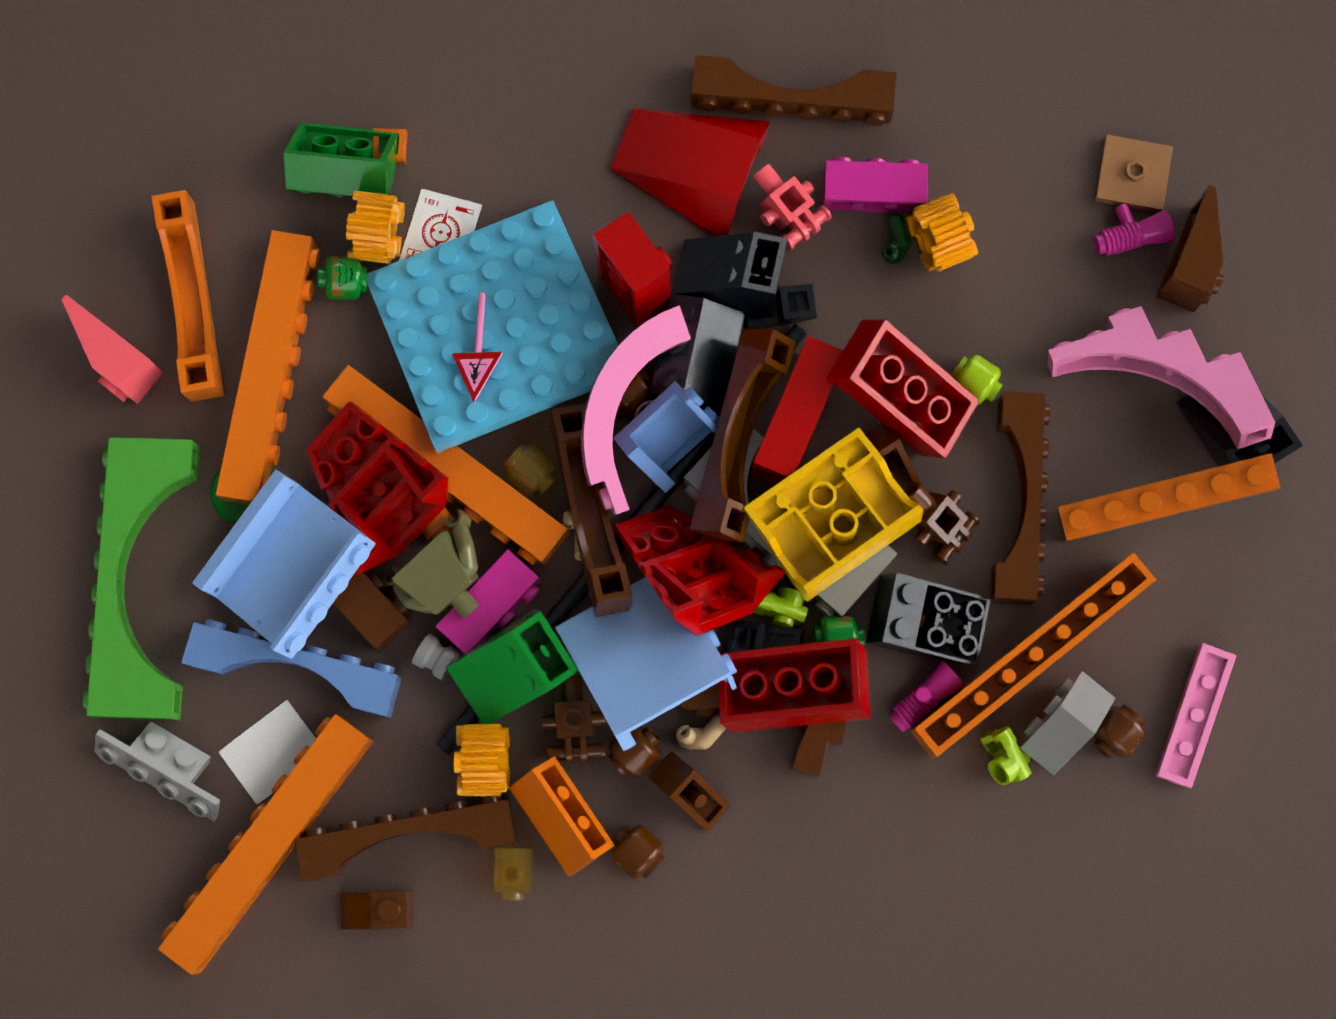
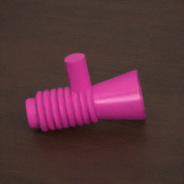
M1121 204L1115 208L1121 225L1106 228L1105 230L1102 229L1099 234L1093 236L1097 254L1110 256L1115 253L1118 254L1141 248L1147 244L1173 243L1175 231L1171 216L1167 210L1136 222L1128 205Z
M941 660L923 685L919 684L918 688H915L907 697L903 698V701H900V704L893 707V713L888 717L902 733L907 728L911 730L913 726L917 725L916 723H919L920 720L927 716V713L930 714L931 710H934L940 701L966 686L956 673Z

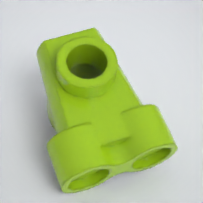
M780 587L777 596L775 593L770 592L754 610V613L773 617V624L779 627L793 628V625L799 626L804 623L808 608L803 606L805 599L798 590Z
M1009 726L998 730L996 728L991 729L979 737L986 751L990 752L994 758L988 763V770L997 783L1006 786L1012 782L1022 781L1032 774L1028 766L1030 756L1021 749V746L1017 745V739Z

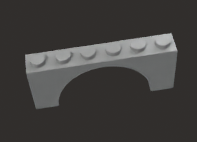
M753 429L745 461L744 493L746 505L749 504L747 495L748 474L764 439L755 429ZM711 448L684 477V485L687 486L684 491L696 503ZM749 519L743 544L751 550L754 547L759 549L765 555L763 561L770 568L774 564L781 567ZM887 545L813 597L818 601L815 606L825 616L839 615L842 617L898 553ZM790 580V581H789V584H790L795 590H798V589L795 587V585L792 583V581Z

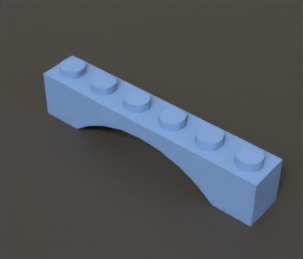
M206 619L204 625L193 622L182 664L221 675L258 663L279 662L298 665L312 670L327 679L342 693L352 708L391 719L402 677L394 674V667L376 662L373 668L361 666L360 658L341 654L339 660L326 656L328 650L307 645L305 651H298L291 659L273 651L270 648L272 643L259 639L260 633L239 628L237 634L226 631L227 624Z

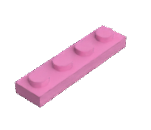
M1205 643L1199 645L1155 773L1156 777L1187 789L1192 788L1237 655Z

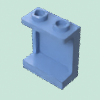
M676 381L613 438L625 454L665 493L676 484L667 472L709 433L714 432L715 434L719 417L709 406L704 410L700 407L704 401L691 387L684 391Z

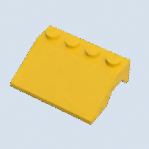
M859 427L744 507L750 520L776 560L785 569L786 575L807 602L921 522L923 508L915 501L909 499L892 477L884 458Z

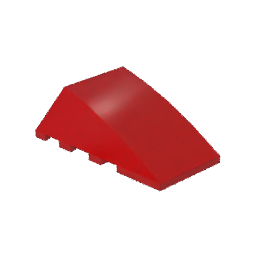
M633 108L611 165V171L643 192L655 196L671 210L675 209L689 218L690 222L699 228H704L715 236L729 235L737 214L738 202L756 154L760 153L771 121Z
M349 401L306 448L319 486L322 490L326 491L330 502L327 506L376 543L370 551L368 559L359 566L354 573L355 575H359L402 554L446 507L449 478L354 402Z
M670 505L615 524L614 530L672 617L697 636L752 614L785 573V569L776 564L770 568L761 563V556L751 550L743 553L732 547L731 541L714 540L690 530L692 517Z

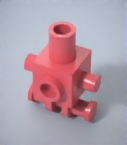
M767 164L753 176L768 195L760 203V206L765 211L760 216L763 224L769 227L774 223L780 231L786 226L791 230L788 234L781 236L788 238L787 250L791 251L794 245L800 241L806 242L810 239V233L816 234L821 230V224L832 219L830 211L824 205L818 207L817 211L813 214L809 210L815 204L814 200L810 197V194L814 192L810 182L805 181L800 184L797 178L793 176L784 183L770 164Z

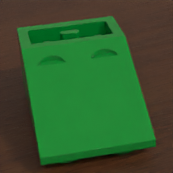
M537 609L531 610L445 667L482 724H490L552 690L579 671L541 611Z

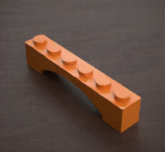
M186 190L153 195L151 197L156 229L159 232L174 305L178 359H176L181 393L190 402L225 396L195 202Z
M1271 453L1059 506L1058 509L1066 540L1071 541L1187 511L1279 490L1281 487Z

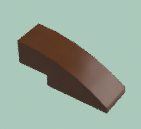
M847 721L807 725L797 747L791 770L820 776L827 744L841 745L843 743Z

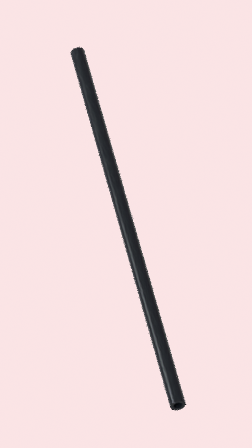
M793 324L785 334V336L796 341L795 348L807 335L796 324ZM714 432L709 433L667 472L676 484L666 493L656 485L627 520L658 510L684 480L685 475L712 447L715 436ZM615 533V541L621 554L626 547ZM584 571L545 616L554 632L556 631L555 627L562 624L589 592ZM470 705L436 744L447 755H450L457 747V725L477 724L479 721Z

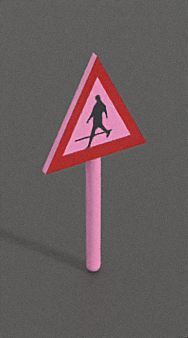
M480 292L478 298L475 353H452L474 403L503 352H482L486 298L484 292Z

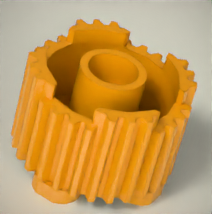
M355 191L353 192L352 200L357 201L356 211L348 214L346 225V240H353V249L347 252L348 258L390 264L391 260L399 257L401 252L402 237L396 236L398 223H403L405 203L398 202L396 195Z
M953 193L913 208V214L906 217L908 231L911 237H916L922 251L919 257L928 272L934 269L940 272L978 255L976 244L969 235L974 230L972 218L967 211H959V204Z
M500 724L457 725L456 743L457 746L462 747L460 751L454 752V772L461 773V775L457 776V795L501 796L502 792H507V789L510 788L511 777L508 750L510 748L509 727L501 728Z

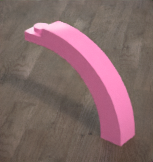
M680 305L646 321L614 350L597 375L587 399L581 430V452L584 472L588 486L602 482L604 489L599 490V495L604 509H611L613 515L629 510L613 456V428L617 409L628 385L649 361L666 350L687 343L691 339Z

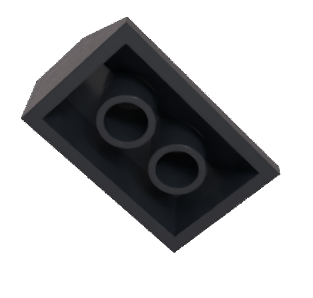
M671 294L668 310L680 305L691 339L687 343L668 349L658 355L650 394L656 399L676 381L684 391L691 387L704 401L700 406L703 410L709 406L714 412L721 413L746 315L743 312L705 298Z

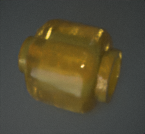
M521 444L504 463V466L507 468L505 472L506 479L526 496L534 494L537 490L543 494L556 480L551 475L556 466L554 460L535 444L528 445L527 447Z

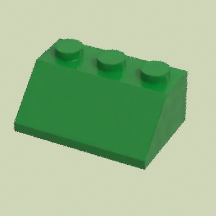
M300 122L284 151L286 189L297 190L303 194L314 192L328 193L335 197L353 196L355 191L389 194L394 181L395 155L398 151L399 133ZM374 136H379L378 153H382L380 159L373 158L372 138Z

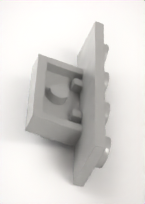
M153 722L146 726L130 747L100 729L95 734L94 752L97 753L101 760L108 764L118 765L126 770L136 781L147 782L157 788L158 792L165 798L181 802L194 815L206 817L213 822L217 819L220 799L194 785V782L209 765L211 756Z

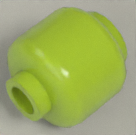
M977 354L972 355L969 359L964 356L951 375L979 400L977 405L982 404L985 399L992 402L1003 384L998 382L1001 376L1000 369Z

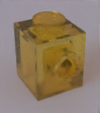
M495 848L494 892H502V899L524 900V893H532L534 849Z

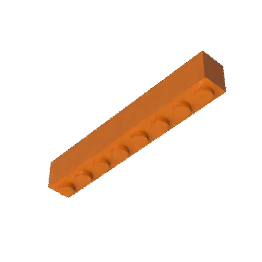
M271 231L216 490V496L222 501L250 505L269 479L272 466H277L280 457V446L277 445L279 432H284L287 423V413L284 412L286 399H291L294 389V380L291 379L293 366H298L301 355V348L297 346L300 333L304 334L307 327L308 317L304 313L306 302L311 301L314 294V281H311L313 268L318 269L321 260V250L318 249L312 236Z
M347 365L322 396L329 405L326 410L334 417L349 401L354 402L449 478L447 502L451 504L456 500L465 507L463 512L469 515L473 522L479 524L482 520L492 527L489 533L504 545L510 541L520 548L517 554L530 565L534 566L538 562L544 567L568 537L569 532L565 526L458 446L436 453L424 421L350 365Z
M1133 552L914 727L910 733L931 759L938 757L1157 579Z
M335 714L332 719L326 717L321 722L315 732L318 737L310 747L304 746L293 761L296 766L289 776L284 774L278 779L271 790L275 794L267 805L262 803L250 817V821L253 823L246 833L240 832L228 846L230 854L223 863L218 861L210 869L205 877L209 882L200 893L195 891L183 906V909L186 910L184 915L178 922L172 921L162 933L161 939L164 941L158 950L190 975L200 974L295 848V839L304 836V830L310 828L373 744V739L342 716Z

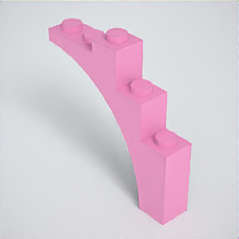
M1142 306L1133 309L1124 308L1109 316L1106 331L1097 330L1091 332L1085 338L1073 342L1064 341L1048 350L1047 367L1052 378L1086 370H1117L1142 374L1172 385L1198 401L1221 423L1237 449L1270 439L1272 436L1275 421L1241 352L1230 356L1222 354L1207 363L1191 329L1182 332L1172 331L1157 340Z

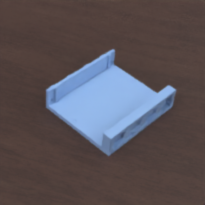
M275 469L192 583L200 590L219 599L272 643L270 648L273 651L292 659L304 647L306 639L316 625L325 618L328 609L338 595L347 588L349 580L359 566L368 559L370 551L376 543L296 481Z
M646 577L630 585L633 595L630 611L595 617L593 607L555 627L623 751L636 745L630 733L631 731L723 680L728 682L732 690L737 688L732 677L737 670L728 654L726 653L721 656L716 649L721 644L714 631L710 630L697 636L676 621Z

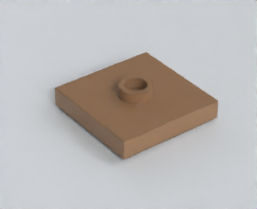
M1107 134L1103 143L1094 202L1117 206L1127 204L1129 208L1155 213L1163 211L1173 146Z

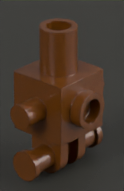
M914 482L904 491L909 499L915 501L923 508L922 520L916 525L919 532L914 537V540L923 547L926 546L929 540L942 543V547L935 551L933 556L940 563L948 565L952 555L955 552L960 553L963 549L961 542H968L971 539L972 535L970 532L976 525H979L981 520L970 511H967L965 514L957 505L961 501L962 496L958 492L951 490L948 495L927 492L919 482Z
M572 675L561 683L562 702L554 703L555 715L542 716L543 730L556 729L557 739L565 740V746H547L548 760L555 756L558 761L566 760L567 764H573L574 758H581L582 763L588 762V758L602 757V759H606L605 741L587 744V738L594 737L593 726L607 725V721L602 711H592L590 700H583L582 675ZM572 739H580V746H572Z

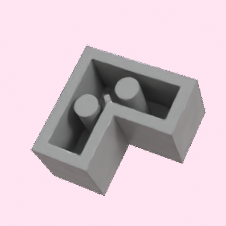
M1083 671L1073 681L1069 678L1063 681L1054 693L1056 696L1044 709L1046 716L1042 720L1036 716L1023 732L1028 737L1021 746V749L1052 775H1055L1095 735L1116 699Z

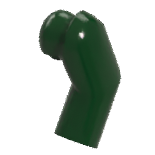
M901 214L894 215L886 220L892 238L887 246L883 247L882 256L890 264L902 261L912 245L911 236Z

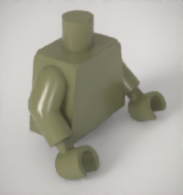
M457 509L459 518L456 522L449 516L444 518V523L452 529V534L449 530L440 533L403 568L393 566L392 569L395 571V576L392 579L388 577L383 579V583L386 586L393 588L405 608L425 614L434 613L437 615L452 605L465 619L480 606L467 591L479 577L476 573L478 563L475 547L469 531L471 518L462 510Z

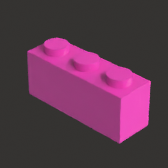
M835 157L832 160H826L823 175V205L828 210L912 213L913 208L928 201V164L919 163L915 159H904L899 163L886 162L882 158H869L865 162L852 161L848 157Z
M507 550L468 591L480 606L465 619L452 608L435 627L466 654L489 639L498 628L503 630L509 626L516 617L514 613L516 608L522 602L526 605L529 604L539 593L540 589L537 586L541 581L510 550Z

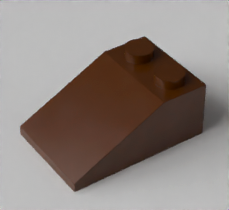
M1211 185L1207 187L1191 208L1156 295L1160 299L1195 312L1202 303L1207 305L1212 294L1216 295L1224 280V275L1220 274L1224 264L1217 192L1216 187Z

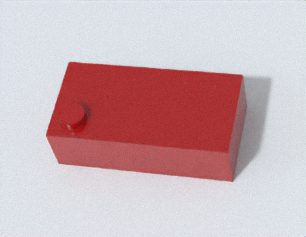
M629 211L593 234L599 277L636 329L646 321L666 311L670 301L669 265L672 262L661 246L654 247Z
M886 319L861 320L827 376L829 380L919 455L925 457H947L979 402L975 396Z
M808 336L753 462L751 476L775 486L799 469L835 386L827 376L843 352L842 349Z
M857 638L727 653L737 670L732 675L737 688L732 690L727 681L724 682L722 680L719 682L720 724L732 733L871 719L867 650Z

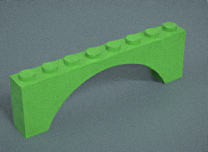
M109 437L108 447H105L103 450L102 461L104 468H106V479L100 485V499L104 502L103 515H99L97 520V533L101 536L100 550L97 549L94 556V566L98 570L97 584L93 585L91 592L92 604L95 605L94 619L90 620L88 629L89 638L93 641L92 653L88 654L86 658V673L90 675L89 689H85L83 694V708L87 710L86 716L98 719L180 721L183 686L167 677L148 659L133 634L125 604V575L133 544L150 515L173 493L198 480L200 446L193 440Z

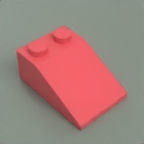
M65 295L61 300L91 367L101 375L98 382L121 401L125 402L127 398H130L138 405L163 375V372L143 353L68 295Z

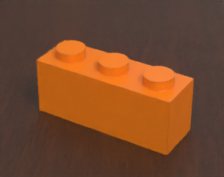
M555 756L530 770L509 788L568 877H571L615 846Z

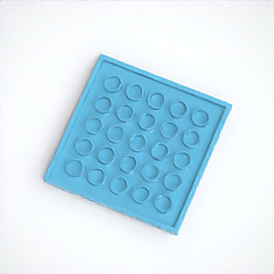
M553 200L367 274V284L436 453L590 392L604 363L619 346ZM484 292L486 298L482 352H503L474 403L452 353H475L479 293Z

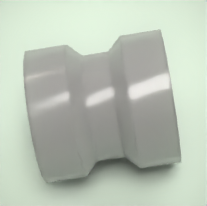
M429 633L418 647L412 663L421 669L428 668L432 671L434 677L443 681L449 675L445 667L458 659L460 651L452 646L444 648L440 643V639Z

